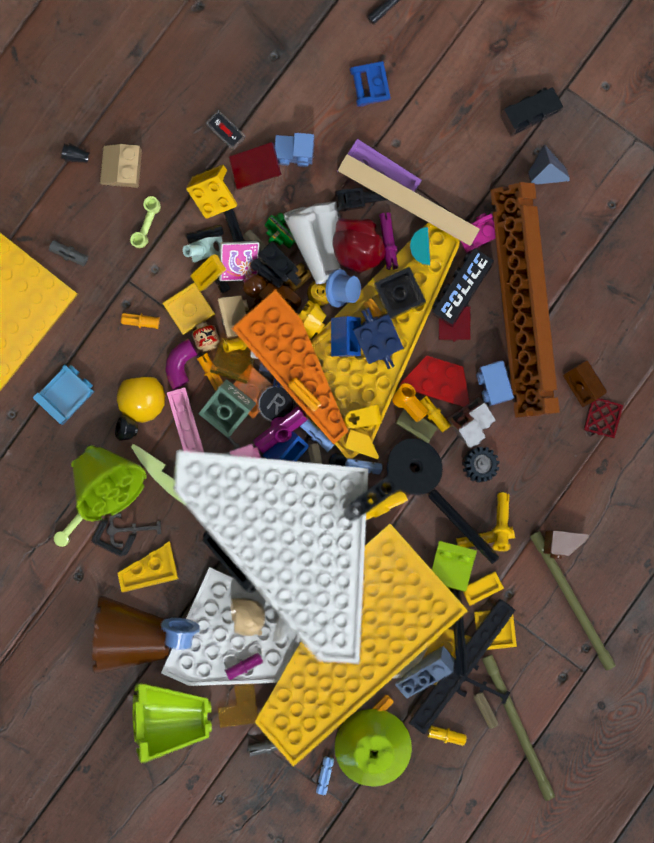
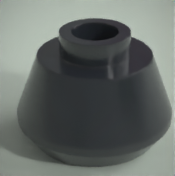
M126 415L118 418L115 436L119 441L129 440L137 435L138 425H136L133 419Z

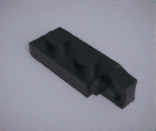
M273 242L269 243L258 253L260 258L283 281L286 282L290 279L295 286L302 282L296 274L298 271L296 265Z

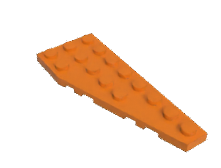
M274 290L236 323L232 329L328 439L335 444L348 430L301 318L282 296ZM294 378H297L321 402L317 410L312 411L289 387L288 384Z

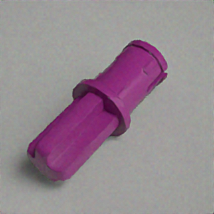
M256 653L243 661L239 660V663L225 669V673L229 680H232L243 673L247 674L249 670L262 664L263 659L259 653Z

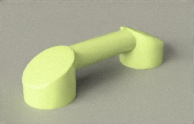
M149 196L144 200L143 205L147 210L145 220L140 232H135L130 238L131 244L136 248H143L147 245V234L153 217L160 211V202L153 196Z
M79 513L63 531L57 532L54 535V542L57 546L63 547L68 545L70 542L69 535L83 520Z

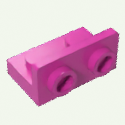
M481 214L475 218V222L471 223L479 228L480 231L471 246L460 241L466 253L496 239L492 214Z

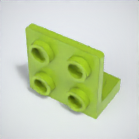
M439 541L432 571L446 587L466 592L477 551Z

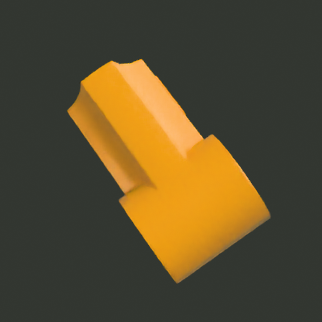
M404 383L395 392L392 401L397 407L404 408L416 422H419L429 411L415 396L414 387Z

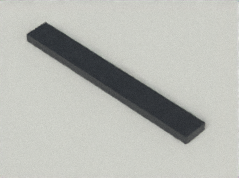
M499 598L466 643L468 675L516 611L501 598ZM456 658L453 673L438 681L408 722L423 734L427 732L467 677H459L457 675Z

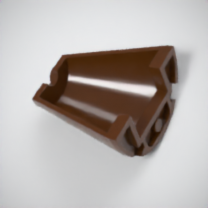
M100 597L98 602L100 610L96 613L93 635L92 660L95 661V665H93L94 673H103L158 661L169 656L170 647L165 644L166 631L161 628V623L165 619L108 597Z

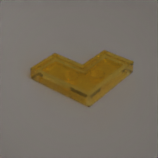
M254 684L234 686L237 705L218 708L220 728L255 723L258 712Z

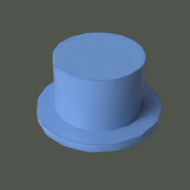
M336 269L329 275L326 283V297L331 306L341 307L345 303H354L359 299L361 283L357 277L348 276L341 269Z
M169 618L161 623V628L166 631L165 644L173 649L184 650L191 648L193 635L200 630L198 623L184 618Z

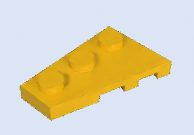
M170 541L117 573L122 593L178 580Z

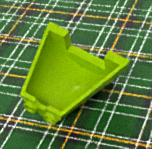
M136 684L135 691L138 692L137 695H133L132 716L134 741L140 747L136 748L140 762H147L209 738V732L212 731L211 720L207 719V715L211 713V702L207 698L145 684Z

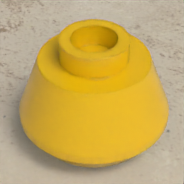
M315 281L312 282L307 291L309 300L315 304L317 303L319 306L328 304L326 283L316 284Z

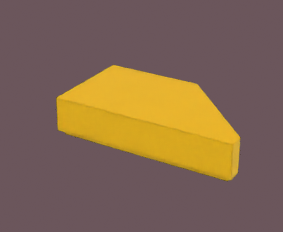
M350 430L344 448L378 459L379 456L370 437Z

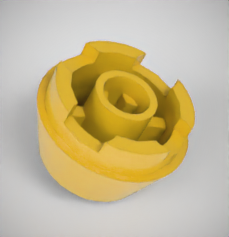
M309 300L299 317L311 339L315 332L318 334L325 326L322 322L327 315L317 303L315 304Z

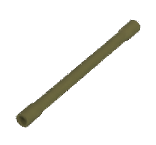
M538 531L530 536L531 540L542 555L596 650L606 671L616 666L608 650L605 649L555 559L550 558V554H543L545 539L541 532Z
M490 654L483 657L482 661L488 674L491 676L496 690L505 695L507 689L493 655ZM509 695L506 704H503L537 779L544 800L548 801L555 797L554 791L544 774Z

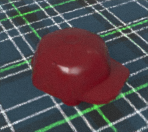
M338 219L332 246L337 262L343 267L360 273L376 267L386 255L385 247L381 237L374 230L376 224L372 220Z

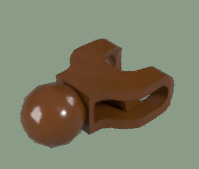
M250 274L243 281V291L251 298H256L254 302L257 305L274 290L282 296L293 310H296L301 305L300 297L292 289L286 286L276 288L272 283L267 285L266 280L259 274Z

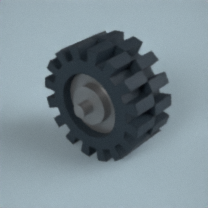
M478 447L467 452V455L463 458L465 461L462 462V466H465L463 472L467 473V478L470 477L471 481L479 483L493 479L492 477L497 475L496 471H499L500 468L497 465L500 462L496 460L498 456L493 454V450H488L489 448Z

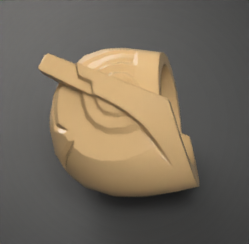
M230 599L234 633L244 636H253L255 634L261 636V629L265 622L263 606L253 599Z

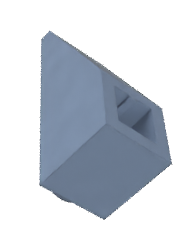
M442 646L422 659L399 679L395 686L406 698H409L453 673L455 659Z

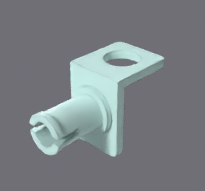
M207 237L187 246L185 245L183 247V254L185 257L191 256L193 262L209 258L214 254L220 256V242H223L222 238ZM214 241L218 243L219 251L214 249Z

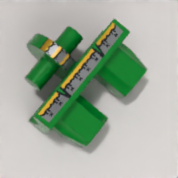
M282 213L275 216L271 215L264 225L268 229L266 233L271 237L268 243L276 242L279 246L284 244L290 249L295 243V239L290 229L283 226L286 223L284 215Z

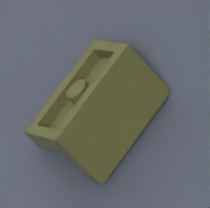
M405 409L395 423L426 443L430 442L438 428L425 419L416 422Z

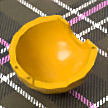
M154 377L131 378L121 383L117 392V403L123 415L128 416L135 422L144 423L153 420L161 413L165 405L166 395L163 386Z

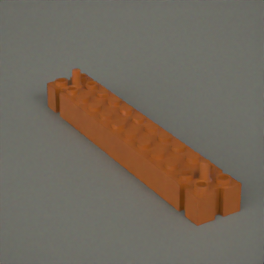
M519 182L511 184L509 187L491 189L492 205H496L497 210L493 212L512 393L517 396V402H513L515 418L560 413L558 397L554 398L553 391L557 390L538 208L533 206V199H536L535 183Z

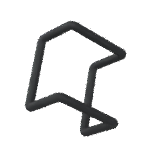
M107 519L101 520L91 539L92 543L118 556L127 555L136 538V534H130L123 549L120 550L100 540L108 523Z

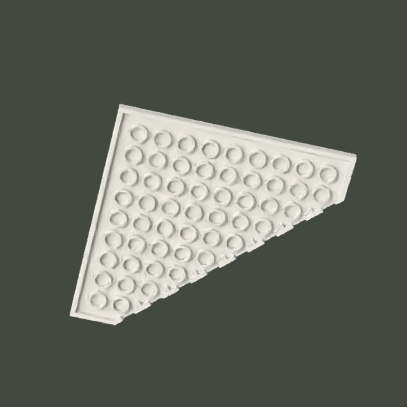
M177 451L174 492L319 661L359 663L366 514L356 521H349L345 518L344 509L367 491L368 469ZM352 507L353 512L358 514V510Z

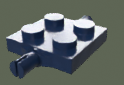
M369 307L362 309L361 311L366 321L353 328V331L368 364L377 360H384L387 369L393 368L395 365L390 356L404 348L389 314L386 313L379 317H373Z

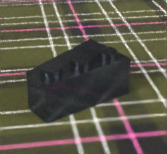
M545 87L539 90L536 95L532 97L527 96L520 100V102L503 109L501 119L512 137L562 111L563 105L554 88L547 89Z

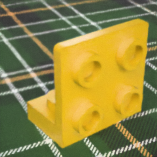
M224 164L192 177L186 188L206 219L237 206V202L223 181L227 172Z

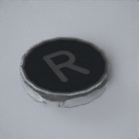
M277 384L276 387L269 385L260 392L257 398V407L263 418L272 422L273 419L284 417L294 410L295 400L281 384L280 388H277Z

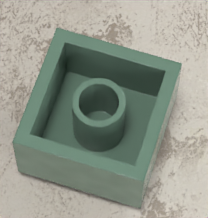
M226 379L199 412V415L229 438L256 403Z

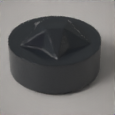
M334 453L330 456L328 464L345 466L347 458L342 453Z

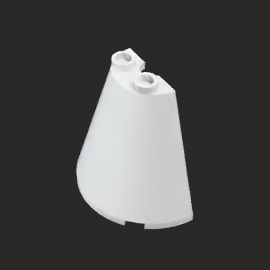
M336 201L301 207L284 213V219L316 284L326 283L329 275L334 270L340 269V264L337 262L332 246L338 221Z

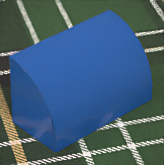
M345 316L331 318V356H361V346L353 331V328L361 325L360 317Z
M291 432L292 436L288 441L278 442L267 450L263 456L271 460L296 462L308 449L309 445L295 432Z

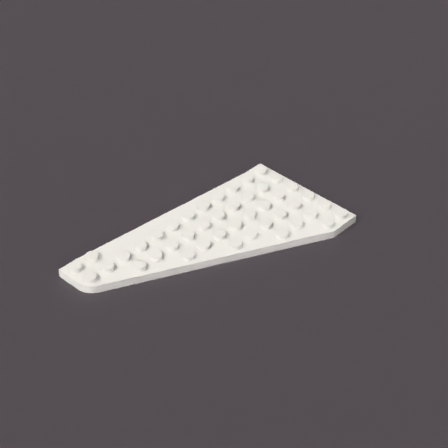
M209 567L186 619L198 623L200 630L193 635L191 648L184 650L172 648L161 673L188 686L278 683L302 640L300 639L299 642H296L295 634L291 632L283 642H273L279 613L256 587L255 592L248 593L239 585L234 577ZM230 599H253L263 606L265 622L261 629V636L257 634L244 636L234 633ZM426 649L393 678H402L422 660ZM256 653L261 655L263 659L262 664L252 668L247 674L243 673L229 680L225 669L239 663V660L243 661Z

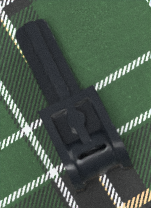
M362 188L344 189L335 192L339 205L337 208L338 212L365 208V203L388 200L374 191L363 192Z

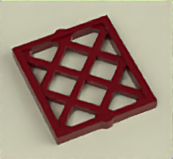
M598 398L590 405L584 430L596 433L597 435L615 438L624 405ZM596 401H602L605 405L599 408ZM595 404L597 409L592 412L593 405ZM613 404L618 408L612 411L609 405ZM607 407L610 413L604 416L601 409ZM599 411L601 418L595 420L592 414ZM619 411L618 417L616 419L614 413ZM612 415L615 421L608 424L606 417ZM591 416L593 423L588 425ZM604 420L606 426L600 429L597 422ZM595 424L598 431L590 430L589 427ZM613 424H615L614 431H612L610 427ZM608 428L611 434H604L602 431Z

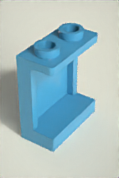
M65 364L62 366L63 369L40 393L37 392L33 397L61 425L94 393L91 389L93 385L86 378L83 380L77 376L79 372L72 365L68 367Z

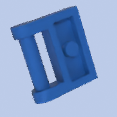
M383 61L350 68V73L354 79L358 107L391 100ZM366 72L370 97H365L360 75Z

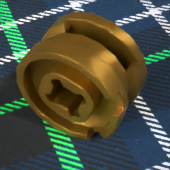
M302 262L296 266L298 269L296 274L302 282L295 286L290 279L286 282L284 281L294 292L312 275L310 270L304 268L305 265Z

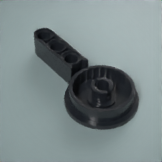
M406 439L399 442L389 453L387 476L347 505L344 509L345 518L349 521L358 520L397 491L410 495H424L432 491L439 484L443 473L442 461L437 451L429 443L420 439ZM416 465L417 468H415V472H412L410 470V466L413 467ZM381 486L386 488L387 493L382 491ZM367 496L372 499V504L367 501ZM352 507L358 510V514L353 512Z

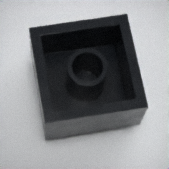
M410 266L374 283L379 298L391 320L426 303Z

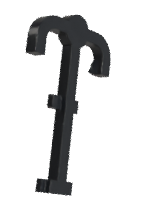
M122 513L111 515L109 527L107 528V534L110 535V542L114 547H123V541L116 543L114 540V535L117 532L132 531L133 534L137 535L136 531L157 530L158 534H162L161 521H157V526L136 527V523H134L132 528H116L113 520L116 517L121 519Z
M475 665L474 669L477 671L479 665ZM468 676L464 680V682L467 681L480 687L479 691L482 693L486 690L503 698L501 702L503 704H506L510 695L509 691H506L504 695L487 687L486 681H483L481 684ZM460 687L458 688L457 693L466 697L467 691H461Z

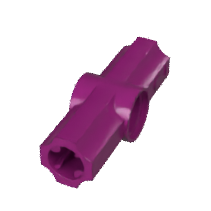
M299 406L286 416L273 419L271 427L253 440L259 451L265 453L278 442L288 441L292 436L291 432L309 420L308 415Z

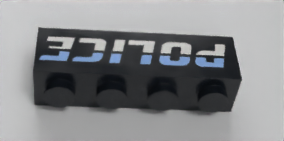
M475 248L472 253L469 251L463 259L465 264L462 268H457L453 274L455 279L451 284L448 283L442 292L444 296L441 300L437 299L432 307L434 310L433 315L451 327L454 326L494 264L493 259Z

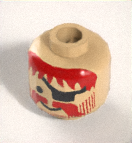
M207 322L197 325V330L192 333L197 349L206 352L217 348L220 338L216 327L208 325Z

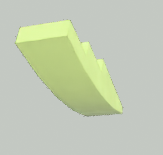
M133 444L131 448L154 480L170 495L185 505L174 492L175 479L163 472L167 465Z

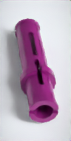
M386 212V217L385 213L379 214L383 244L386 251V269L391 270V267H393V270L398 268L396 256L398 250L394 242L391 213Z

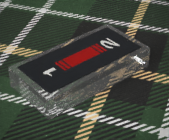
M219 110L205 123L231 150H234L246 138Z

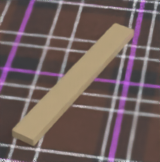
M348 154L338 169V172L469 246L472 245L480 231L476 226Z

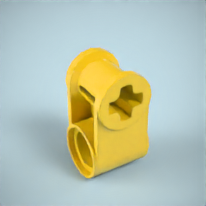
M372 405L348 412L344 417L346 427L355 429L382 424L379 406ZM351 415H353L354 418L358 419V421L355 422V425H353L352 422L348 421V419L351 418Z

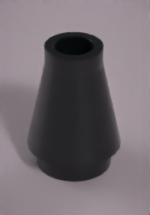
M71 143L69 145L64 144L61 159H65V162L87 163L90 152L84 151Z

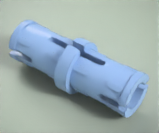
M310 419L300 426L312 437L311 440L319 443L327 452L335 445Z

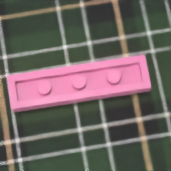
M186 388L167 392L183 451L204 453Z

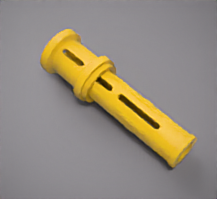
M505 492L497 494L496 527L493 529L495 543L492 547L496 551H508L510 549L508 544V538L511 534V530L508 527L510 495Z

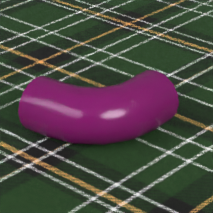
M189 338L173 348L166 360L165 372L173 390L190 382L185 373L184 366L189 359L198 354Z

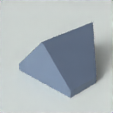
M544 145L529 170L530 182L536 185L569 181L566 167Z

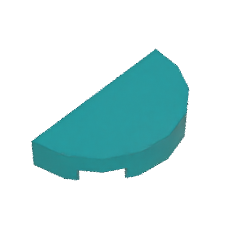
M425 227L413 235L410 242V251L416 261L422 265L430 266L428 227Z

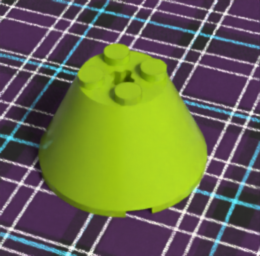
M93 445L86 448L85 453L71 463L77 511L87 521H99L103 519L102 516L108 514L113 516L124 510L140 495L144 488V478L147 479L146 472L138 464L104 448H96Z
M377 709L358 711L344 721L336 735L335 756L337 762L347 777L361 785L382 786L394 781L404 772L411 758L412 744L409 732L403 722L388 711H377ZM371 749H373L374 751L378 750L375 753L370 752Z

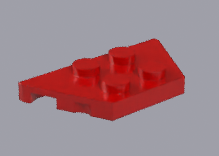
M426 356L399 384L400 387L402 384L408 383L414 387L415 392L461 407H465L470 403L463 366Z

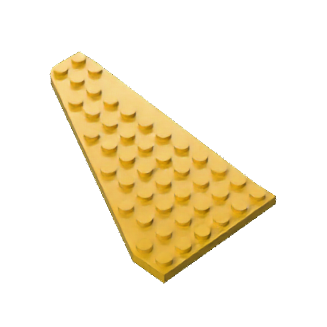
M430 223L423 227H428L430 266L422 265L411 255L410 240L396 254L398 268L393 270V267H391V270H387L385 265L361 290L359 299L354 303H348L334 317H360L362 324L366 321L361 311L365 309L363 303L370 298L386 314L387 312L374 287V283L410 266L426 303L391 320L404 348L390 356L395 365L393 368L387 369L384 360H377L368 364L362 349L361 356H331V321L311 340L343 420L348 412L372 405L379 406L381 420H383L459 248V239ZM351 415V418H349L348 421L352 422L353 425H355V422L358 421V419L354 418L353 415ZM381 424L355 429L347 428L348 432L335 445L347 459H353L359 453L344 448L350 430L368 435L373 442Z

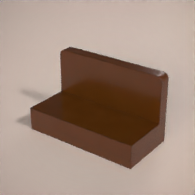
M588 361L583 362L563 375L582 407L587 406L607 393Z

